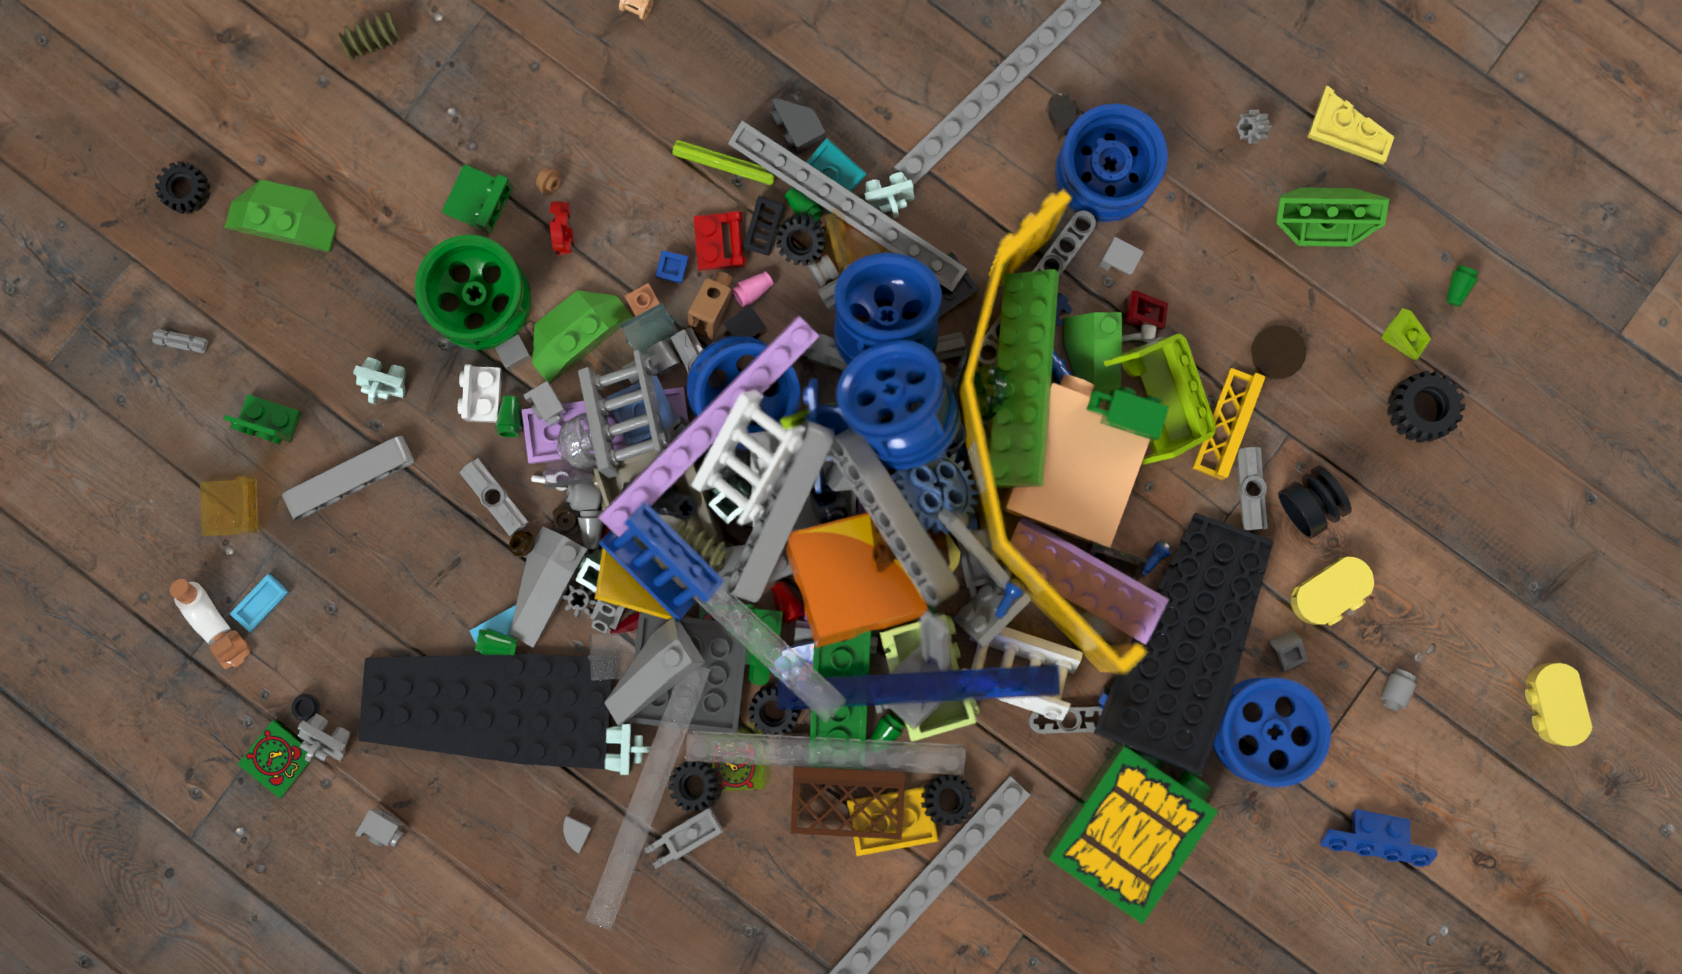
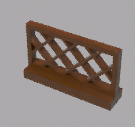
M795 765L790 833L902 840L905 771ZM799 783L811 784L818 792L807 803L798 795ZM816 784H824L826 786L820 790ZM831 785H838L846 793L835 804L823 793ZM844 786L854 787L848 792ZM859 786L867 787L873 794L862 806L851 795ZM871 787H879L881 789L875 793ZM886 788H897L898 800L889 808L879 795ZM821 795L831 808L819 818L809 805ZM847 797L859 808L848 819L836 808ZM876 798L886 811L874 821L864 808ZM798 800L803 804V807L799 810ZM898 805L896 816L892 810ZM806 808L817 821L809 828L797 827V816ZM833 810L844 821L836 830L828 829L822 822ZM862 811L872 824L864 831H857L849 822ZM888 813L897 821L896 833L884 832L877 824ZM819 823L824 829L814 827ZM848 825V827H849L851 830H841V829H842L844 826ZM875 826L879 832H871L870 830Z

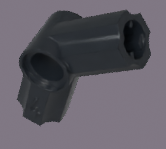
M625 482V483L623 484L622 491H623L631 482ZM674 484L650 506L658 515H671L680 520H690V517L697 510V503L693 501L692 496L677 491L678 486Z

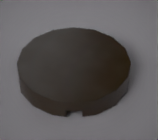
M1274 325L1265 328L1255 337L1251 345L1254 367L1262 375L1270 379H1283L1294 375L1301 369L1306 359V346L1303 338L1296 330L1288 326Z

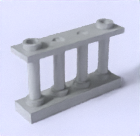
M639 350L633 351L635 365L603 376L594 373L589 367L578 370L598 471L608 478L619 475L617 465L620 464V461L652 450L660 454L670 444L669 436L664 432L652 373H654V365L650 357H646ZM637 375L639 376L641 389L607 401L603 399L602 390H604L605 386ZM644 400L647 414L614 425L608 424L607 415L609 411ZM649 425L652 439L617 451L613 448L612 440L616 435Z

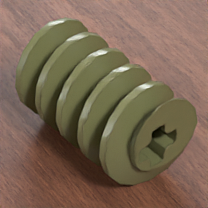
M388 11L385 12L384 21L378 15H375V24H372L366 18L364 28L358 22H354L355 31H351L346 25L344 26V35L339 32L342 45L350 60L356 58V52L361 57L365 56L366 48L371 53L376 52V44L380 49H385L386 40L391 46L396 45V37L401 41L396 24Z
M683 520L675 532L718 574L727 564L733 547L725 552L724 541L715 546V536L706 541L707 531L703 530L700 534L696 535L697 525L694 524L690 529H686L688 520Z

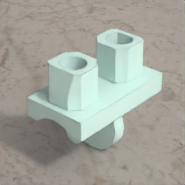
M903 172L892 174L889 177L891 186L881 188L879 180L876 179L865 183V201L883 213L891 212L893 219L899 217L898 209L907 207L906 202L915 200L912 181H907Z
M370 357L365 360L362 367L356 365L353 374L357 377L356 384L362 386L361 393L368 394L369 403L376 404L379 398L388 400L389 395L404 398L406 393L404 385L406 372L404 367L391 365L388 374L380 372L382 368L381 362Z
M631 723L607 728L606 743H621V754H606L605 769L620 771V775H629L630 752H634V763H642V753H649L650 746H643V735H635L634 746H630Z

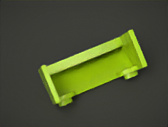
M1182 334L1162 338L1104 361L1105 367L1122 362V367L1129 376L1137 377L1141 375L1147 395L1162 399V404L1169 406L1160 438L1149 441L1153 452L1143 458L1141 465L1174 458L1214 436L1216 430L1215 421L1189 344Z

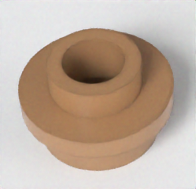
M543 169L536 179V186L545 195L555 192L561 183L560 173L555 169Z

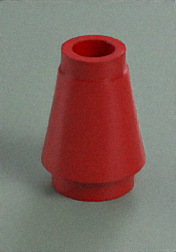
M785 581L771 587L777 611H782V619L785 624L792 623L805 615L803 604L790 587L787 586Z

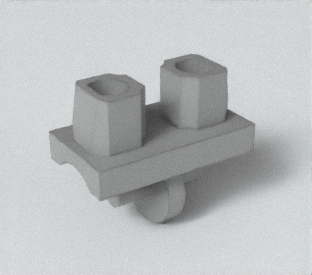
M598 600L591 615V619L594 620L591 627L604 634L607 633L609 628L615 630L625 607Z
M315 714L308 722L302 720L298 726L300 730L298 738L304 741L300 748L308 752L305 760L312 763L316 757L325 761L328 756H331L341 762L345 757L350 732L337 727L334 733L329 736L323 732L328 726V721L319 714Z

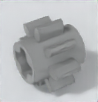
M1259 109L1249 110V114L1240 115L1241 119L1236 126L1241 135L1240 139H1248L1249 144H1255L1260 139L1268 138L1267 134L1272 127L1267 118L1268 114H1260Z
M582 584L579 589L570 585L571 593L569 596H562L569 603L565 610L575 609V617H579L581 611H585L586 614L590 615L589 607L591 604L596 605L597 603L591 597L595 592L592 590L585 591L586 586ZM577 594L586 596L583 600L584 606L574 604L577 601Z

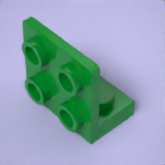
M463 165L442 212L491 235L514 186L504 176L498 174L495 178L468 165Z
M247 394L239 419L224 415L223 420L231 423V429L254 437L256 434V437L280 445L282 440L291 443L301 412Z

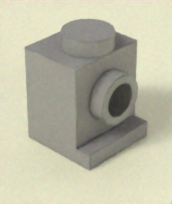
M548 381L523 395L529 403H535L531 406L538 420L543 418L549 427L560 423L564 419L563 415L567 413Z
M373 808L368 811L355 835L359 837L369 835L368 840L380 847H383V845L396 847L404 835L401 831L404 823L378 808Z

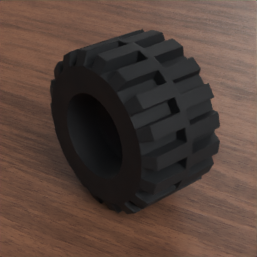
M1423 371L1398 383L1399 386L1392 390L1393 396L1388 398L1387 404L1392 406L1387 409L1388 415H1393L1394 418L1390 421L1391 425L1397 424L1399 428L1396 432L1400 435L1407 434L1406 439L1410 441L1416 439V442L1421 443L1425 441L1430 442L1448 435L1449 432L1454 431L1458 427L1456 423L1461 422L1463 419V415L1460 412L1465 410V404L1460 402L1461 399H1464L1463 393L1458 394L1456 390L1459 388V385L1457 383L1451 384V377L1448 375L1441 377V372L1437 371L1432 373L1430 371ZM1418 392L1427 393L1435 400L1437 416L1433 422L1423 420L1416 413L1414 399Z

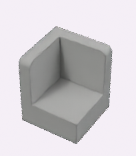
M1114 237L1099 266L1108 271L1112 266L1127 275H1132L1144 251Z

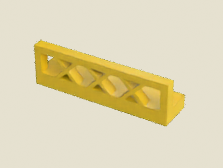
M1233 368L1229 369L1212 414L1215 424L1219 417L1221 423L1217 424L1216 428L1223 425L1227 434L1226 441L1217 446L1212 437L1202 442L1192 469L1220 480L1228 478L1266 376L1258 373L1249 375ZM1233 377L1247 381L1244 392L1238 395L1234 394L1230 386ZM1227 393H1229L1231 398L1225 400ZM1242 396L1241 401H1240V404H1239L1238 401H1237V398H1239V397ZM1232 401L1236 408L1235 417L1225 420L1221 408L1223 404ZM1232 422V425L1229 429L1227 423ZM1208 443H1210L1212 448L1206 450ZM1223 446V449L1220 454L1218 448ZM1214 451L1218 460L1215 470L1200 465L1204 454Z

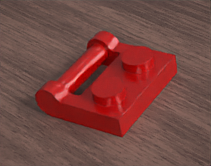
M733 211L725 214L694 216L698 271L746 266V257L743 256L740 228V222L743 221L742 212ZM722 224L730 225L732 257L727 259L724 258Z

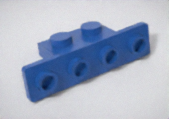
M811 379L808 387L804 388L803 394L804 404H809V414H806V420L833 430L834 436L848 430V423L842 415L838 404L819 405L817 379ZM828 452L825 461H834L830 452ZM822 465L814 482L815 493H821L825 484L824 465Z
M1355 809L1352 813V833L1328 829L1320 840L1321 846L1329 847L1333 851L1345 850L1355 852L1360 856L1382 857L1392 862L1404 861L1418 867L1429 866L1438 856L1437 849L1411 844L1410 819Z

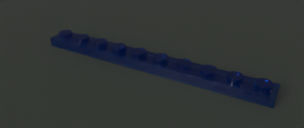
M1059 665L778 680L777 708L779 710L1060 696Z

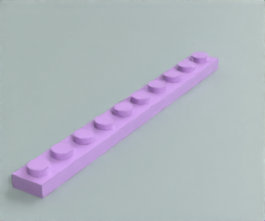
M797 316L598 515L599 519L620 537L628 528L624 524L625 520L644 501L651 506L715 442L740 394L752 390L762 394L819 337L800 316Z

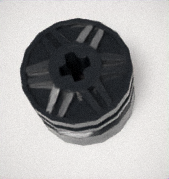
M1320 465L1311 469L1310 474L1302 475L1301 481L1303 486L1294 481L1278 491V498L1285 513L1297 529L1309 539L1314 538L1328 528L1326 518L1336 523L1340 520V516L1345 517L1352 512L1350 501L1339 482L1329 471Z

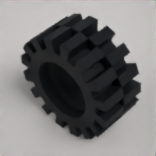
M178 161V165L173 162L170 163V169L162 168L161 171L164 174L163 176L157 175L156 178L160 183H155V188L159 190L156 194L164 205L178 213L183 214L186 212L191 214L193 213L192 209L196 211L201 209L199 204L205 205L207 203L204 198L205 196L210 197V192L207 191L210 188V183L206 181L208 178L199 169L190 163L185 164L182 161ZM180 179H189L192 183L191 192L186 197H177L174 194V185Z
M801 212L799 216L796 213L791 218L788 217L776 235V239H778L776 246L777 248L781 247L779 253L781 256L784 254L787 256L785 259L787 262H790L792 259L794 260L793 265L798 266L802 262V266H805L809 262L812 264L820 257L826 248L828 235H825L827 229L825 226H820L822 223L820 219L816 222L814 215L810 214L809 217H806V213ZM797 230H804L809 233L812 239L811 246L808 248L797 247L792 239L793 233Z
M773 683L769 684L767 688L765 686L761 687L759 692L757 691L749 705L748 715H751L750 723H755L754 729L756 731L762 730L761 735L766 736L767 733H770V738H775L776 734L782 737L795 726L800 715V702H797L798 696L796 693L791 694V688L783 689V684H778L777 687H774ZM770 701H777L783 705L785 715L778 720L770 719L765 714L764 706Z
M701 759L679 764L680 767H676L673 770L675 775H670L669 777L673 784L668 785V790L673 789L674 793L670 794L671 799H677L675 804L683 806L682 810L695 812L707 809L715 804V800H719L721 795L718 792L723 790V786H719L718 782L723 780L722 776L717 777L716 775L719 770L711 768L712 763H705V760ZM692 775H698L703 780L704 790L699 796L692 795L688 790L687 781Z
M938 775L937 778L929 780L930 784L924 786L926 792L921 794V798H924L925 802H922L921 805L922 808H926L924 813L926 816L931 817V821L937 822L940 825L955 826V824L963 823V819L970 817L968 812H973L974 810L971 802H975V797H971V793H974L973 788H968L970 783L967 780H962L960 776ZM946 789H951L957 796V804L950 811L944 810L939 803L940 794Z

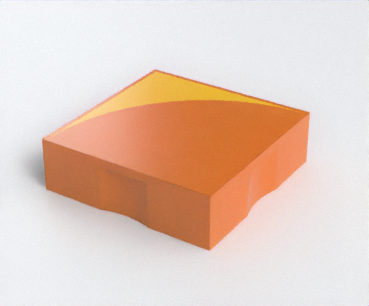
M869 513L790 533L784 548L795 582L798 584L803 595L805 614L816 648L851 639L870 630L888 629L918 621L926 613L928 608L925 600L899 560H894V563L883 572H877L876 562L873 559L874 543Z

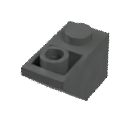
M778 98L772 100L773 110L770 113L776 125L781 124L786 132L783 134V137L789 149L794 147L797 154L825 141L826 132L812 108Z

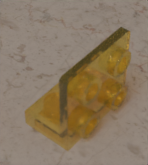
M835 213L825 215V226L838 274H841L850 264L860 258L884 253L888 250L843 219H837Z
M248 476L235 477V480L200 483L202 536L258 534L256 479Z

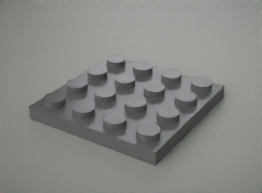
M643 612L639 613L634 659L652 633L669 620ZM682 617L679 621L705 663L627 722L737 735L749 624Z

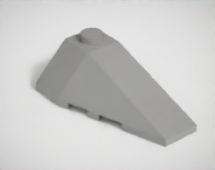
M544 526L541 528L534 540L532 552L527 555L510 635L532 648L536 646L561 604L562 596L567 594L569 586L573 584L581 570L579 565L586 554L590 555L588 549Z
M673 617L652 633L605 701L606 707L618 726L624 724L705 663L680 621Z

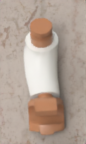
M185 579L174 581L170 587V594L175 598V604L193 629L208 644H211L210 651L224 669L231 666L236 668L243 663L244 658L251 652L249 645L237 631H231V628L222 618L204 588L196 582H188Z

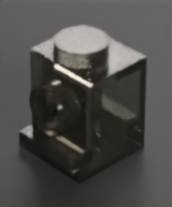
M1064 92L1051 97L1045 109L1058 139L1068 134L1069 129L1080 115L1077 103L1074 100L1071 101L1068 94L1065 95Z

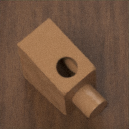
M719 271L714 281L705 279L688 312V328L692 327L694 333L712 341L731 301V289L729 286L733 278L729 274Z

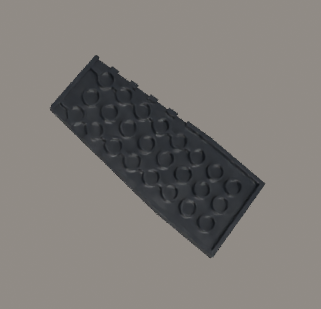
M1198 513L1193 515L1156 591L1158 594L1169 599V602L1146 645L1132 638L1130 644H1139L1146 653L1126 673H1117L1094 735L1201 777L1232 694L1273 545L1272 540Z
M547 654L366 658L358 739L362 742L524 765L605 769L606 754H608L609 744L606 743L607 728H610L611 715L605 705V701L612 692L614 658Z

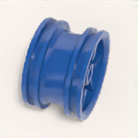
M1123 104L1100 105L1080 116L1069 129L1056 159V185L1060 193L1064 190L1071 197L1068 206L1076 213L1079 211L1090 212L1095 220L1099 222L1120 221L1140 210L1161 182L1166 170L1168 153L1161 129L1143 111ZM1112 134L1115 140L1106 141L1105 135ZM1089 147L1092 153L1085 156L1081 153V149ZM1129 148H1136L1138 155L1132 156ZM1105 163L1107 166L1111 164L1114 167L1113 170H1105L1103 168ZM1082 174H1091L1092 180L1088 183L1083 182L1081 179ZM1136 174L1138 182L1132 183L1129 180V175ZM1112 186L1115 194L1107 196L1105 193L1106 187Z

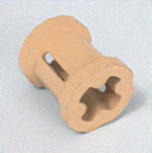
M620 0L619 10L623 12L628 10L639 15L641 20H646L652 9L653 0Z

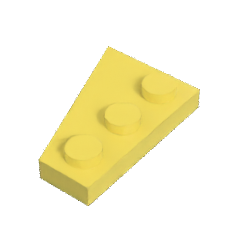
M1326 86L1307 137L1383 165L1387 160L1394 136L1369 117L1365 118L1353 108L1354 106L1347 100L1343 101L1334 94L1333 89Z

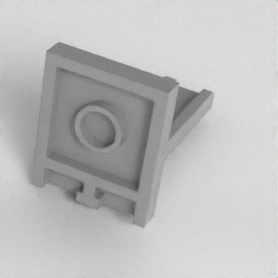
M943 508L938 515L939 520L992 578L953 618L959 627L985 647L1032 599L1024 592L1014 600L1002 620L995 616L996 609L1005 595L1006 583L1015 575L1004 564L1000 566L997 563L1000 558L989 547L985 549L981 545L984 540L973 529L969 531L966 528L969 523L960 513L956 511L952 514Z
M928 611L919 620L921 644L874 689V693L913 730L961 685V680L951 672L949 627L941 617L937 615L934 617Z

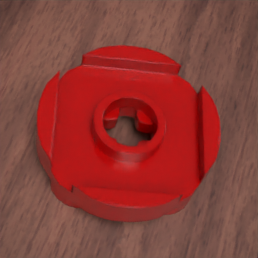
M551 201L550 214L555 213V218H552V222H550L553 250L556 251V256H565L572 253V244H574L573 228H568V218H571L570 203Z

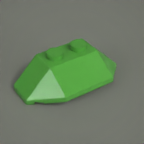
M262 179L231 202L225 224L226 229L326 252L331 251L337 228L315 192Z
M1300 187L1279 196L1276 223L1298 246L1352 247L1375 230L1385 226L1389 198L1355 188Z
M576 290L535 323L532 364L543 378L551 384L634 317L617 296Z

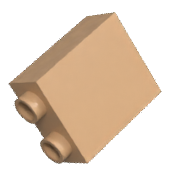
M1064 374L1060 385L1051 383L1043 486L1006 488L999 505V510L1021 518L1025 517L1036 524L1097 547L1110 548L1150 439L1101 424V415L1086 410L1094 385L1083 379ZM1101 401L1099 408L1104 410L1106 403Z

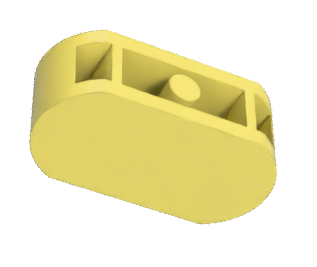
M1339 558L1293 589L1291 594L1293 612L1301 621L1307 624L1321 625L1328 623L1331 626L1343 618L1341 613L1349 608L1354 611L1366 603L1364 598L1372 593L1374 587L1373 573L1370 567L1358 558Z
M1545 663L1532 669L1526 678L1527 689H1525V697L1532 706L1534 714L1532 716V724L1535 731L1539 733V736L1544 741L1554 745L1575 746L1585 741L1591 733L1592 723L1578 671L1563 663Z

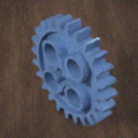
M943 452L932 461L910 469H895L896 472L891 476L896 481L894 482L913 513L919 522L923 524L925 531L932 527L934 534L941 530L944 534L950 532L938 518L943 508L952 514L957 511L969 521V517L975 513L972 508L978 504L973 499L978 494V491L971 489L976 481L968 480L967 477L971 474V471L962 470L964 462L962 461L957 464L955 462V454L948 458L946 457V452Z

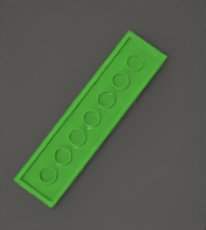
M1055 269L1005 274L989 457L994 488L1043 486L1059 272Z

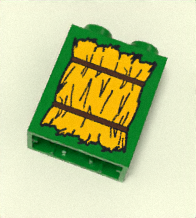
M1116 744L1043 854L1143 925L1218 813V810L1205 802L1213 789L1184 770L1176 782L1159 770L1163 763L1162 761Z

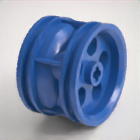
M896 253L873 254L860 258L850 264L839 276L835 287L836 318L834 323V340L841 358L849 365L853 359L868 348L893 340H907L919 343L934 354L938 343V318L941 308V288L934 273L920 261ZM892 302V305L879 308L876 303ZM907 312H915L919 314L917 317L911 320H905L902 318V316ZM854 316H865L869 319V322H859Z
M730 336L711 343L700 352L690 368L686 387L688 402L695 417L741 373L736 367L737 360L743 355H752L755 359L768 346L766 343L747 336ZM791 365L776 379L777 387L773 393L769 395L761 394L764 397L759 404L762 412L780 426H782L780 420L785 416L798 413L800 405V385ZM717 369L723 370L726 374L724 384L720 387L710 386L708 383L710 374ZM757 422L749 423L746 428L749 435L750 433L768 431ZM741 442L736 446L737 449H748Z
M893 340L872 346L850 362L838 383L837 403L842 415L856 433L865 437L885 468L910 469L926 464L943 453L952 443L958 432L961 420L959 404L952 389L946 383L944 372L936 356L919 343L907 340ZM912 402L923 403L915 412L908 411ZM890 413L894 415L890 423L880 424L885 414Z
M1251 678L1234 684L1212 748L1223 766L1234 775L1265 786L1286 787L1304 781L1321 766L1329 750L1331 727L1323 704L1305 686L1281 678ZM1281 696L1286 697L1291 704V711L1285 717L1280 716L1275 710V702ZM1248 702H1254L1260 708L1261 716L1255 722H1248L1243 717L1242 710ZM1301 725L1304 728L1303 743L1297 746L1291 739V732L1295 727ZM1275 728L1277 729V734L1267 735V729ZM1245 735H1251L1257 741L1255 751L1248 755L1242 754L1238 748L1239 740ZM1280 749L1285 754V762L1280 768L1273 769L1268 762L1269 755L1272 751Z

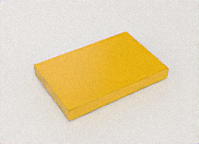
M604 548L602 549L595 599L667 620L673 618ZM652 558L663 570L668 568L663 561ZM676 575L672 579L679 585L680 578Z
M918 787L904 790L902 840L853 837L856 855L861 856L938 842L936 824L930 820V816L925 815L926 808H922L921 805L922 802H925V799L921 798V794L925 793L926 789ZM898 791L880 794L879 797L890 808L898 800ZM872 796L857 798L855 800L862 806ZM876 798L864 808L874 821L886 811ZM847 800L849 815L851 816L859 808L852 800ZM898 805L892 810L896 816ZM862 811L851 820V825L857 831H864L872 824ZM888 813L877 824L884 832L896 833L897 821ZM875 826L870 830L871 832H879Z

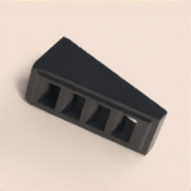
M758 196L743 248L769 256L785 206L784 203ZM762 206L775 209V215L761 211ZM759 216L773 220L772 225L758 221ZM755 227L769 230V236L755 232ZM752 237L767 241L766 246L751 242Z

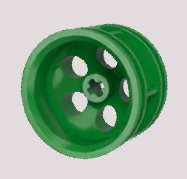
M459 235L440 242L424 257L415 278V297L422 315L432 327L460 347L470 350L493 349L516 336L524 327L529 317L532 296L527 277L502 246L486 237ZM458 266L469 267L470 278L467 282L457 283L453 280V271ZM491 266H498L501 269L500 279L493 284L487 283L484 278L485 271ZM479 291L482 297L480 299L476 298L475 301L472 295L473 293L478 294ZM449 295H455L460 300L459 308L452 312H446L442 309V302ZM500 296L509 297L504 311L495 312L493 308L494 301ZM474 314L483 315V325L478 329L469 330L467 327L469 317Z

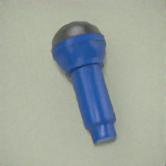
M1166 540L1157 541L1153 547V553L1141 566L1139 573L1145 577L1161 559L1163 560L1170 556L1172 552L1171 544Z
M1011 579L1006 583L1005 595L996 609L995 616L1002 620L1014 600L1024 593L1025 586L1022 581Z

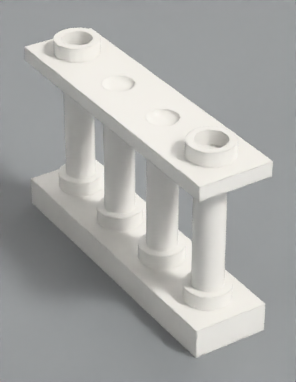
M756 390L740 394L691 484L699 492L710 488H717L741 507L744 511L737 521L741 525L752 521L755 522L763 515L765 511L764 504L791 456L803 444L802 437L807 430L805 427L800 426L787 431L760 410L759 404L764 396ZM754 419L782 441L775 454L747 433L748 430L746 428L750 420ZM739 442L769 464L762 477L735 457L734 450ZM726 465L730 466L756 487L750 500L722 479V472Z
M1004 627L985 647L978 643L971 670L963 668L959 677L961 680L959 687L964 688V690L970 693H980L1043 714L1049 719L1063 721L1070 708V703L1061 701L1067 673H1075L1081 662L1083 652ZM970 636L969 640L977 642L973 637ZM988 647L1004 652L997 679L981 674ZM1015 655L1030 660L1024 688L1008 683ZM1041 664L1057 670L1050 697L1034 692Z

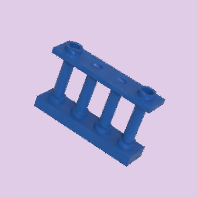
M645 501L625 520L624 524L628 528L620 537L610 530L599 542L677 621L681 620L695 603L692 599L694 596L697 595L705 603L711 599L725 582ZM637 536L648 548L643 550L632 539ZM657 555L668 568L663 570L652 558ZM677 575L688 588L683 590L672 578Z

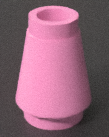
M763 272L736 283L732 293L737 302L742 307L756 302L774 284L769 274Z

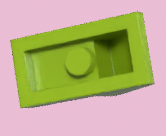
M1404 308L1401 309L1397 317L1393 318L1382 335V339L1416 361L1431 340L1412 311Z

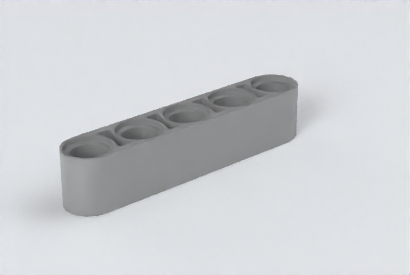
M398 436L282 494V497L293 520H299L411 465L415 460L404 437Z

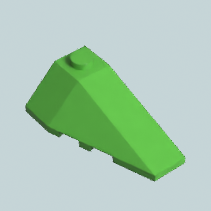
M1094 312L1064 317L1063 346L1066 354H1068L1074 376L1094 385L1093 391L1109 395L1110 391L1119 390V387H1121V363L1105 367L1104 361L1122 353L1121 312Z

